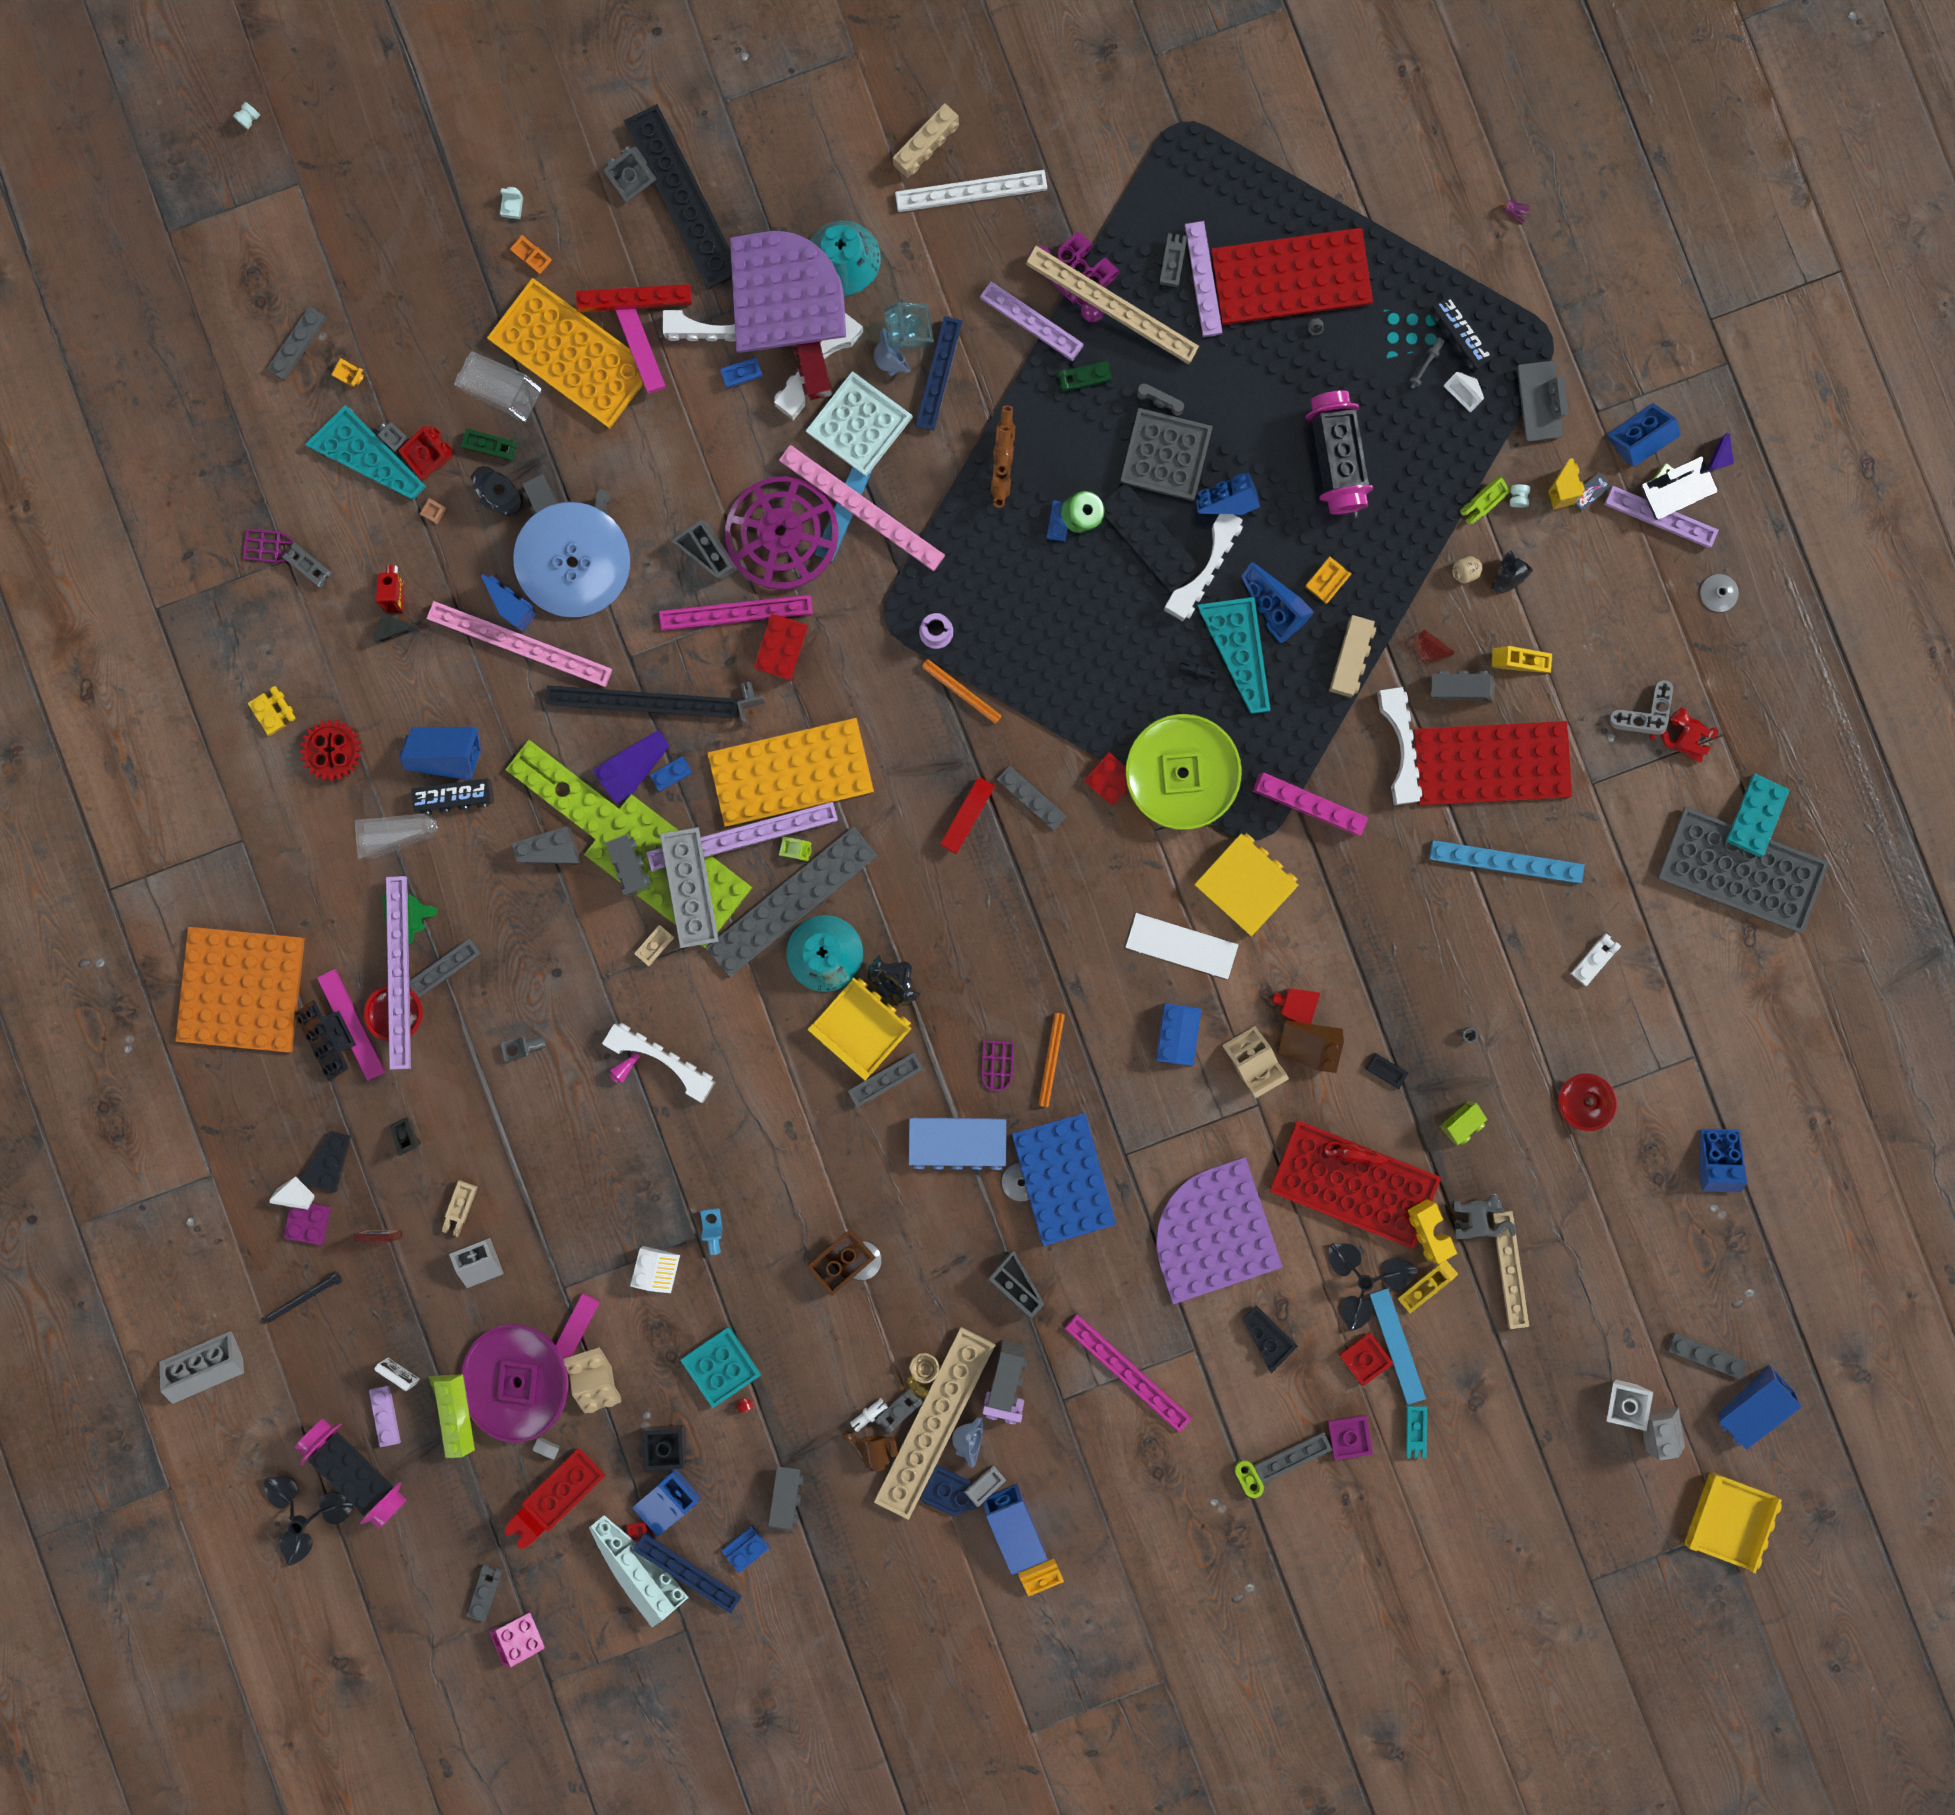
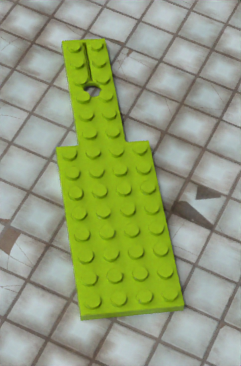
M528 740L506 770L596 840L584 855L616 880H618L616 875L618 873L611 861L606 842L626 834L630 835L631 838L634 837L638 848H635L636 853L642 856L645 864L642 868L644 873L649 874L652 882L649 884L651 889L636 895L676 925L667 870L664 868L651 871L647 852L662 848L660 833L678 830L632 794L619 809L535 743ZM561 782H565L570 786V792L565 797H560L556 794V786ZM713 856L704 857L718 933L753 887ZM710 943L701 945L706 948Z

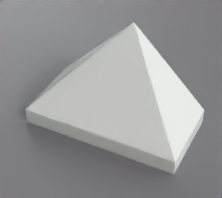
M1456 372L1444 385L1470 413L1484 399L1478 380L1462 373Z
M294 1177L276 1189L270 1199V1203L308 1210L314 1200V1194L297 1177Z

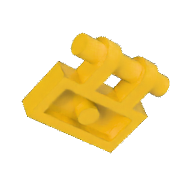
M276 686L269 689L273 695L271 698H268L263 693L248 703L268 736L273 735L286 726L282 720L285 717L289 722L296 719L293 709L287 705L284 700L285 696L281 691L279 692ZM276 703H278V705L281 708V711L279 713L273 706Z

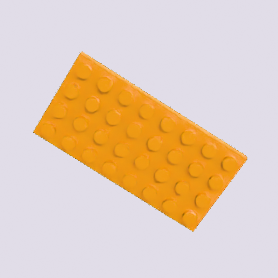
M534 278L530 280L487 337L490 342L609 429L644 385L631 350L586 316L577 312L575 308Z
M857 718L708 752L725 827L874 793Z

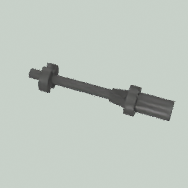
M1438 338L1433 347L1429 348V356L1417 377L1410 379L1412 383L1411 389L1421 385L1422 382L1419 379L1434 357H1438L1439 350L1445 342L1443 339Z

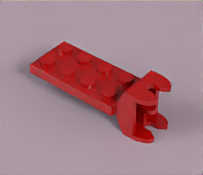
M579 1447L522 1503L524 1507L509 1521L505 1528V1535H512L516 1532L518 1536H521L518 1540L517 1548L523 1549L528 1547L544 1530L549 1532L606 1474Z

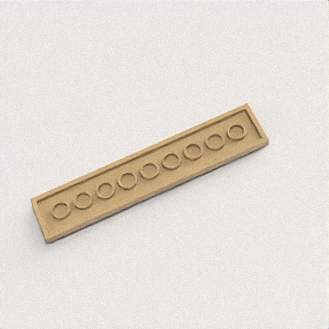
M960 1327L874 1503L909 1520L995 1347V1343Z

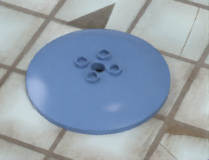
M562 502L541 509L525 523L515 543L514 569L521 588L536 605L555 615L583 617L599 612L619 596L628 579L630 552L622 530L609 515L588 504ZM568 557H576L578 560L577 565L569 566L566 562Z

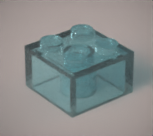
M897 302L884 309L890 347L920 349L934 342L928 304Z

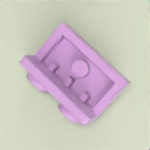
M990 1392L986 1393L983 1406V1414L986 1415V1418L992 1420L1002 1418L1005 1419L1006 1423L1010 1424L1021 1423L1024 1406L1023 1399L1018 1398L1016 1407L1012 1406L1011 1412L988 1407Z

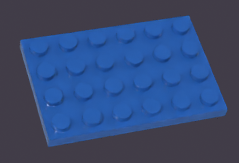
M1086 1113L1011 1134L1042 1246L1116 1225Z

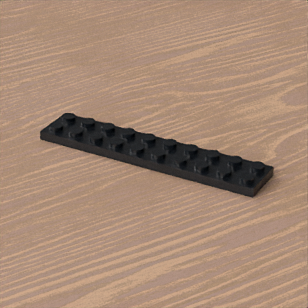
M658 104L623 120L637 149L647 161L646 165L657 179L654 183L707 289L709 290L731 279V250Z

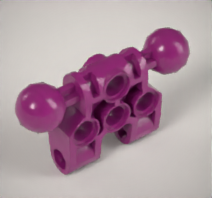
M1080 231L1076 232L1058 249V259L1075 270L1083 268L1085 271L1081 274L1106 288L1117 277L1119 270L1106 257L1090 268L1082 258L1091 250L1093 244ZM1037 245V247L1051 255L1048 248L1043 245ZM1034 247L1028 253V258L1031 255ZM1064 255H1070L1071 259L1063 260L1062 257ZM1047 278L1073 304L1078 303L1081 306V315L1085 320L1097 322L1103 317L1104 312Z

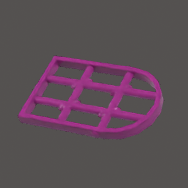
M246 529L243 559L273 563L285 562V559L278 560V554L285 553L279 550V544L292 545L293 540L286 533L279 531ZM249 532L261 533V539L249 538ZM264 533L277 534V540L265 539ZM280 535L287 536L291 542L281 541ZM248 541L260 543V548H247ZM263 542L276 544V550H264ZM247 551L257 552L259 557H246ZM262 553H273L275 559H262Z
M983 1041L981 1074L982 1081L988 1089L997 1092L1006 1089L1010 1085L1013 1076L1014 1042ZM985 1043H992L990 1056H985ZM995 1043L1002 1044L1001 1056H994ZM1005 1044H1012L1011 1057H1005ZM984 1059H991V1070L989 1072H984ZM995 1059L1002 1060L1000 1073H994ZM1006 1060H1011V1073H1004V1062ZM984 1075H990V1087L984 1081ZM1001 1076L1000 1089H993V1077ZM1005 1076H1010L1009 1083L1003 1088Z

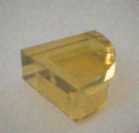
M909 1376L905 1381L916 1394L925 1399L928 1391L921 1387L912 1376Z

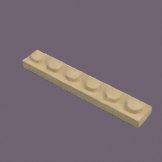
M1505 1211L1498 1214L1492 1213L1494 1229L1503 1221H1510L1514 1224L1513 1211ZM1504 1229L1495 1239L1508 1328L1529 1327L1516 1234L1511 1236L1509 1229Z

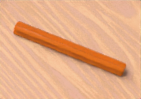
M929 659L923 663L922 668L993 723L996 724L1001 719V715Z
M1062 1013L1054 1014L1038 1103L1041 1107L1049 1106L1065 1017Z

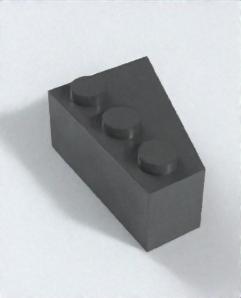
M543 474L523 484L525 489L523 495L528 503L531 502L530 510L533 515L545 507L559 503Z
M701 519L671 540V542L718 579L724 580L738 570L709 523Z
M568 826L511 843L516 860L519 863L582 864L572 830Z
M626 834L606 842L611 861L618 873L616 874L617 878L621 881L624 888L622 890L623 895L631 897L651 889L649 884L652 882L649 874L644 873L642 866H645L642 856L636 853L635 848H638L634 837L631 838L630 835Z
M1002 1340L988 1407L1011 1412L1012 1406L1016 1407L1018 1395L1015 1392L1016 1388L1021 1387L1023 1377L1020 1376V1372L1025 1370L1027 1359L1024 1358L1025 1345Z

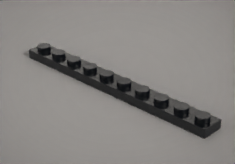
M547 685L546 705L735 719H737V702L739 701L735 698Z

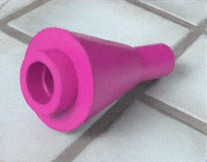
M634 1052L627 1060L610 1069L611 1074L609 1076L616 1083L619 1081L623 1083L633 1067L632 1065L640 1056Z

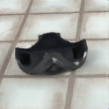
M488 466L478 467L472 473L470 478L473 481L474 490L481 499L480 503L488 510L494 509L502 515H513L519 512L523 501L522 495L505 475L496 472ZM496 484L503 485V494L496 495L493 487Z
M878 955L872 964L869 965V981L879 987L877 992L885 999L890 997L896 1006L910 1005L921 994L914 991L911 987L912 966L908 962L888 964L882 962L880 955Z

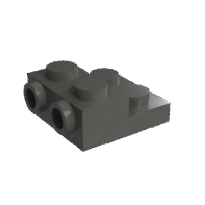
M628 146L620 152L622 156L618 159L614 157L606 163L607 167L603 170L626 203L657 180L636 146L632 148Z

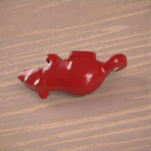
M1330 1141L1324 1148L1326 1156H1338L1339 1159L1352 1164L1357 1162L1376 1166L1389 1162L1376 1151L1372 1152L1370 1149H1362L1357 1145L1345 1144L1344 1142ZM1334 1144L1341 1145L1333 1151L1330 1150V1147Z

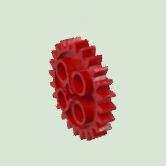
M328 719L327 725L321 720L320 727L313 724L315 730L307 729L310 735L302 736L306 743H300V745L304 746V749L299 751L305 754L301 758V761H307L304 768L311 767L309 770L310 774L316 773L315 777L319 779L322 776L324 781L330 778L332 782H335L336 776L339 780H343V774L350 777L349 770L356 772L353 766L354 764L360 766L357 758H363V756L359 755L358 752L364 749L358 747L362 741L356 740L359 734L352 733L353 727L347 728L348 724L345 722L341 724L339 720H336L333 724V721ZM343 736V737H344V742H343V744L338 745V744H337V739H338V737ZM324 737V738H325V743H324V745L319 746V745H318V740H319V738ZM332 747L335 748V750L332 751L331 754L328 753V750H331ZM344 755V756H345V761H344V763L339 764V763H338V758H339V756ZM321 756L326 758V762L323 765L319 764Z

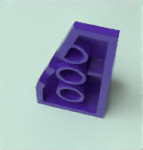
M657 730L594 769L593 772L616 804H619L636 791L639 784L646 778L649 771L670 745L660 730Z

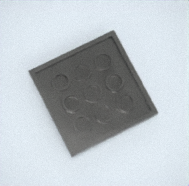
M1138 408L1120 483L1194 501L1213 426Z

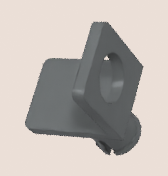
M746 682L748 689L745 683L740 684L744 700L738 701L737 704L744 727H747L743 709L765 704L763 696L755 697L752 682Z
M524 1036L500 1044L504 1061L526 1057L529 1055V1051L546 1048L543 1036L526 1040ZM513 1044L517 1047V1053L514 1056L507 1054L506 1048L508 1045Z

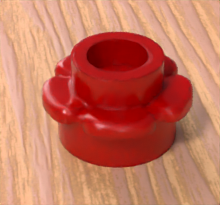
M748 1398L738 1401V1406L735 1408H738L739 1414L754 1408L753 1400L749 1401Z

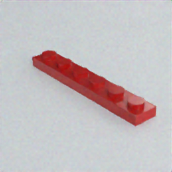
M690 284L575 291L577 312L692 305Z

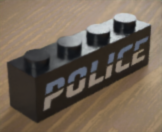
M1450 294L1432 307L1430 310L1431 319L1441 327L1443 336L1451 341L1453 350L1456 354L1461 355L1464 360L1463 363L1468 370L1475 373L1494 359L1496 354L1453 294Z
M488 778L411 788L414 811L420 813L421 816L431 815L432 811L439 810V813L451 812L452 808L469 810L470 806L477 805V808L489 807V803H494L492 781Z

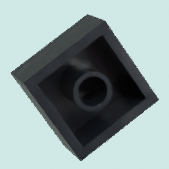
M685 1425L646 1427L643 1430L645 1470L681 1469L686 1466Z

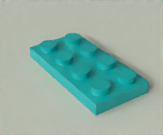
M1756 773L1753 774L1726 842L1760 858L1763 857L1790 789Z

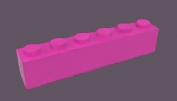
M1266 773L1258 774L1252 792L1354 836L1362 835L1368 817Z

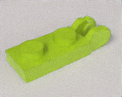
M1497 476L1470 503L1461 509L1460 513L1463 516L1476 509V512L1471 513L1466 518L1468 524L1471 525L1482 516L1484 517L1510 493L1503 478Z

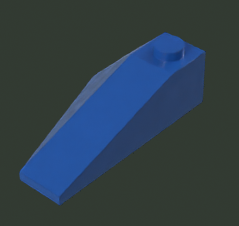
M1254 562L1242 574L1241 577L1251 597H1254L1259 605L1258 610L1260 614L1263 613L1267 621L1266 626L1280 643L1286 641L1304 626L1314 613L1299 596Z

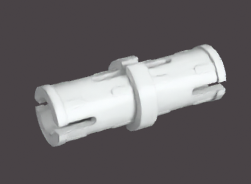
M879 1398L868 1409H863V1413L851 1421L850 1424L852 1427L855 1426L856 1432H859L867 1423L873 1422L875 1417L887 1409L888 1406L886 1403L883 1404V1400Z

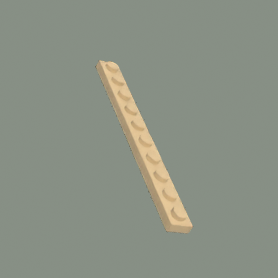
M1034 247L1026 262L1027 266L1185 363L1189 364L1199 347L1198 345L1041 248Z

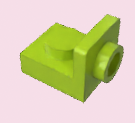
M783 837L779 856L808 861L812 851V843Z

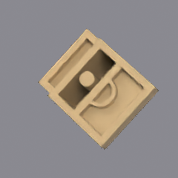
M1256 1026L1222 1045L1233 1061L1239 1076L1255 1098L1289 1079L1278 1063L1272 1048Z
M600 1347L563 1359L567 1372L570 1375L572 1395L584 1414L593 1413L605 1407H612L621 1402V1396L614 1385L612 1366Z

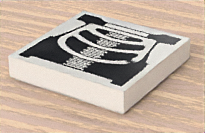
M389 1358L381 1361L375 1367L376 1372L405 1391L415 1386L420 1380Z

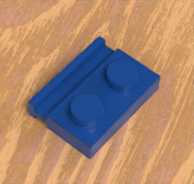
M752 1525L723 1548L721 1552L725 1554L728 1561L740 1573L770 1547Z

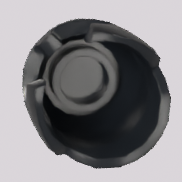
M1510 550L1497 566V575L1493 580L1491 589L1497 593L1511 591L1530 576L1533 568L1520 558L1515 559L1514 553Z

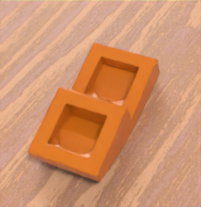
M523 235L510 248L511 252L538 274H541L552 261L549 256Z

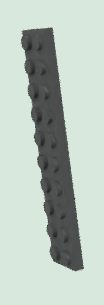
M853 826L720 935L718 942L709 944L706 949L727 975L732 977L877 858L878 855Z

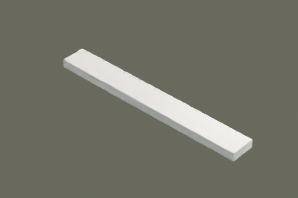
M1045 170L897 191L895 196L898 212L1047 191Z

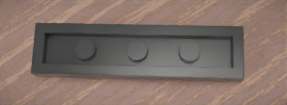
M309 306L267 369L285 381L327 320L326 316Z
M1010 765L997 779L999 783L1053 831L1066 818L1064 813Z
M469 938L410 980L409 987L420 999L482 955L473 940Z
M914 1052L850 1089L848 1093L858 1108L924 1068Z
M1674 1332L1667 1351L1738 1379H1742L1748 1363L1746 1360Z
M1322 1431L1254 1464V1467L1264 1484L1332 1451V1448L1325 1433Z

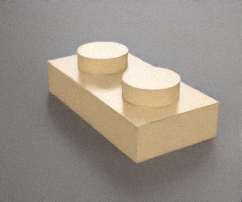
M659 925L634 954L650 966L675 937Z

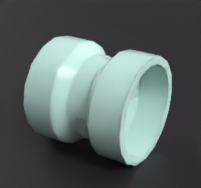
M244 102L241 105L242 110L236 112L233 117L242 126L249 129L252 126V121L257 120L260 114L247 102Z
M1522 484L1512 485L1510 506L1517 508L1528 507L1530 486Z

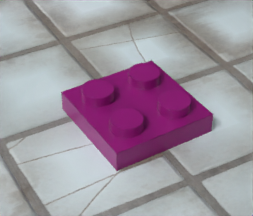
M311 1203L308 1210L290 1207L284 1238L324 1245L331 1206Z
M1366 1415L1328 1420L1334 1460L1373 1455Z

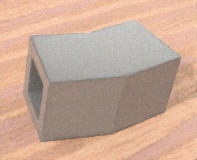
M539 1438L534 1445L533 1451L554 1460L559 1450V1445Z

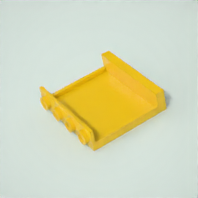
M1240 833L1235 841L1194 885L1249 935L1253 936L1299 885L1296 883L1298 879L1292 873L1286 874L1281 870L1284 867L1276 859L1271 861L1267 857L1269 853L1262 846L1257 848L1253 844L1255 840L1250 835Z
M859 977L858 980L852 979L815 1023L809 1027L808 1031L866 1081L912 1028L909 1026L911 1024L910 1021L904 1016L899 1018L895 1014L897 1010L889 1003L885 1005L881 1002L882 997L874 990L871 993L866 988L868 984Z
M1709 1472L1684 1545L1691 1550H1698L1746 1568L1756 1574L1757 1569L1762 1564L1761 1557L1763 1551L1768 1547L1770 1532L1774 1530V1520L1781 1511L1782 1500L1772 1494Z

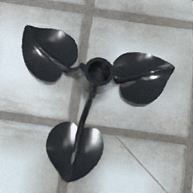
M1332 1243L1329 1247V1261L1332 1269L1341 1276H1348L1353 1271L1359 1278L1358 1286L1361 1289L1359 1298L1348 1296L1342 1301L1340 1306L1341 1316L1350 1331L1363 1327L1372 1317L1373 1305L1369 1300L1363 1299L1365 1291L1372 1289L1374 1282L1386 1278L1385 1281L1389 1288L1402 1290L1410 1285L1418 1272V1269L1409 1261L1401 1258H1391L1382 1265L1385 1274L1372 1279L1370 1275H1361L1355 1267L1361 1263V1253L1354 1245Z
M287 1476L268 1477L264 1482L267 1498L274 1506L284 1508L290 1503L289 1519L291 1522L288 1525V1531L279 1540L280 1550L288 1566L298 1563L311 1551L313 1545L312 1537L307 1533H303L311 1520L320 1513H323V1519L326 1522L339 1524L348 1517L354 1507L340 1493L330 1492L320 1498L319 1506L321 1509L311 1517L306 1519L302 1515L294 1516V1501L292 1499L298 1494L296 1482Z

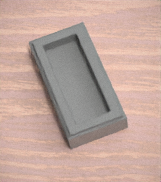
M992 1465L964 1492L975 1506L979 1507L1006 1480L995 1466Z

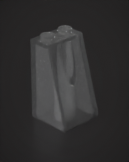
M473 351L465 359L464 365L454 383L462 392L523 422L527 421L542 391V388L526 374Z
M427 814L355 820L358 859L372 861L435 836V831H437V822L433 816Z

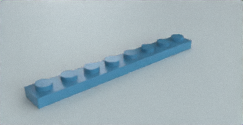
M1434 840L1431 843L1429 860L1579 884L1582 883L1585 864Z

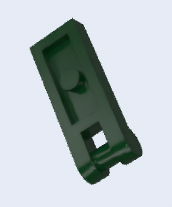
M1108 361L1056 372L1057 379L1060 380L1061 384L1059 385L1060 392L1112 381ZM1072 377L1073 382L1068 383L1067 378Z
M466 428L461 447L514 462V451L518 448L519 443ZM503 445L507 446L506 452L501 451Z

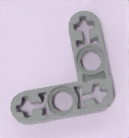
M1666 680L1657 683L1651 714L1616 710L1610 717L1611 726L1620 730L1656 735L1663 734L1668 725L1673 694L1672 683ZM1662 687H1666L1667 690L1665 698H1661ZM1662 703L1666 705L1667 709L1660 712L1656 709V705ZM1618 716H1621V723L1617 722ZM1628 717H1631V718H1630V725L1627 724ZM1636 718H1641L1644 721V724L1642 726H1636L1633 723V720ZM1648 720H1650L1649 727H1647ZM1657 722H1661L1660 728H1656L1655 724Z

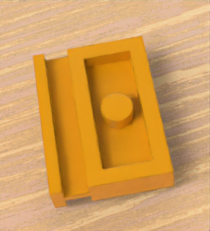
M1329 557L1305 588L1327 604L1351 573L1347 572L1344 567Z
M1054 1558L1018 1573L1028 1597L1064 1582Z

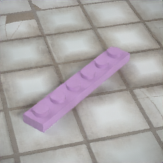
M1204 221L1185 224L1202 336L1222 335Z
M992 281L980 296L981 300L1071 361L1075 359L1084 346L1082 342Z
M1615 486L1610 488L1604 503L1608 507L1706 548L1712 547L1719 531L1677 512L1655 520L1646 499Z

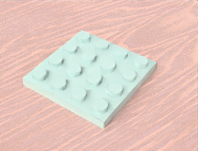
M852 371L806 432L867 477L913 416Z

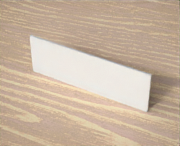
M1136 913L1126 948L1228 979L1238 944Z

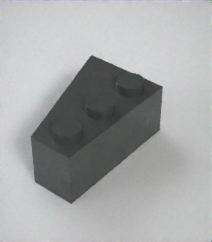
M1438 671L1437 674H1432L1431 697L1437 700L1458 701V699H1470V701L1488 700V702H1494L1495 679L1491 674H1488V671H1476V674H1469V671H1457V674H1449V671Z
M1011 1250L986 1280L1027 1318L1032 1319L1044 1305V1302L1028 1277L1014 1250Z
M777 1467L769 1519L770 1530L793 1533L794 1526L797 1527L798 1515L796 1514V1506L800 1507L801 1495L798 1494L799 1487L803 1486L804 1475H801L800 1469Z

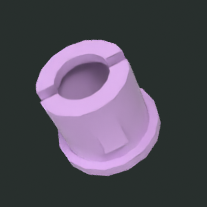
M933 613L922 621L919 635L921 641L926 646L932 649H940L950 643L953 637V627L944 615ZM933 621H940L944 624L947 632L943 631L941 635L933 636L928 632L927 625Z

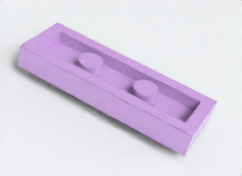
M390 1385L370 1389L369 1394L380 1447L399 1444L401 1440Z

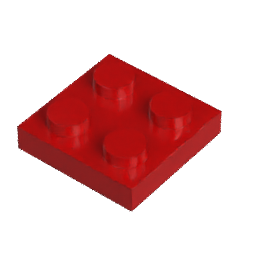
M1108 752L1084 782L1113 806L1128 789L1126 766L1112 753Z
M1371 1332L1366 1333L1338 1354L1362 1387L1394 1364Z

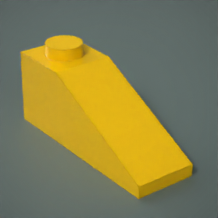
M1512 646L1493 648L1492 667L1551 673V653Z
M1445 1260L1403 1293L1398 1300L1411 1314L1450 1283L1458 1273Z

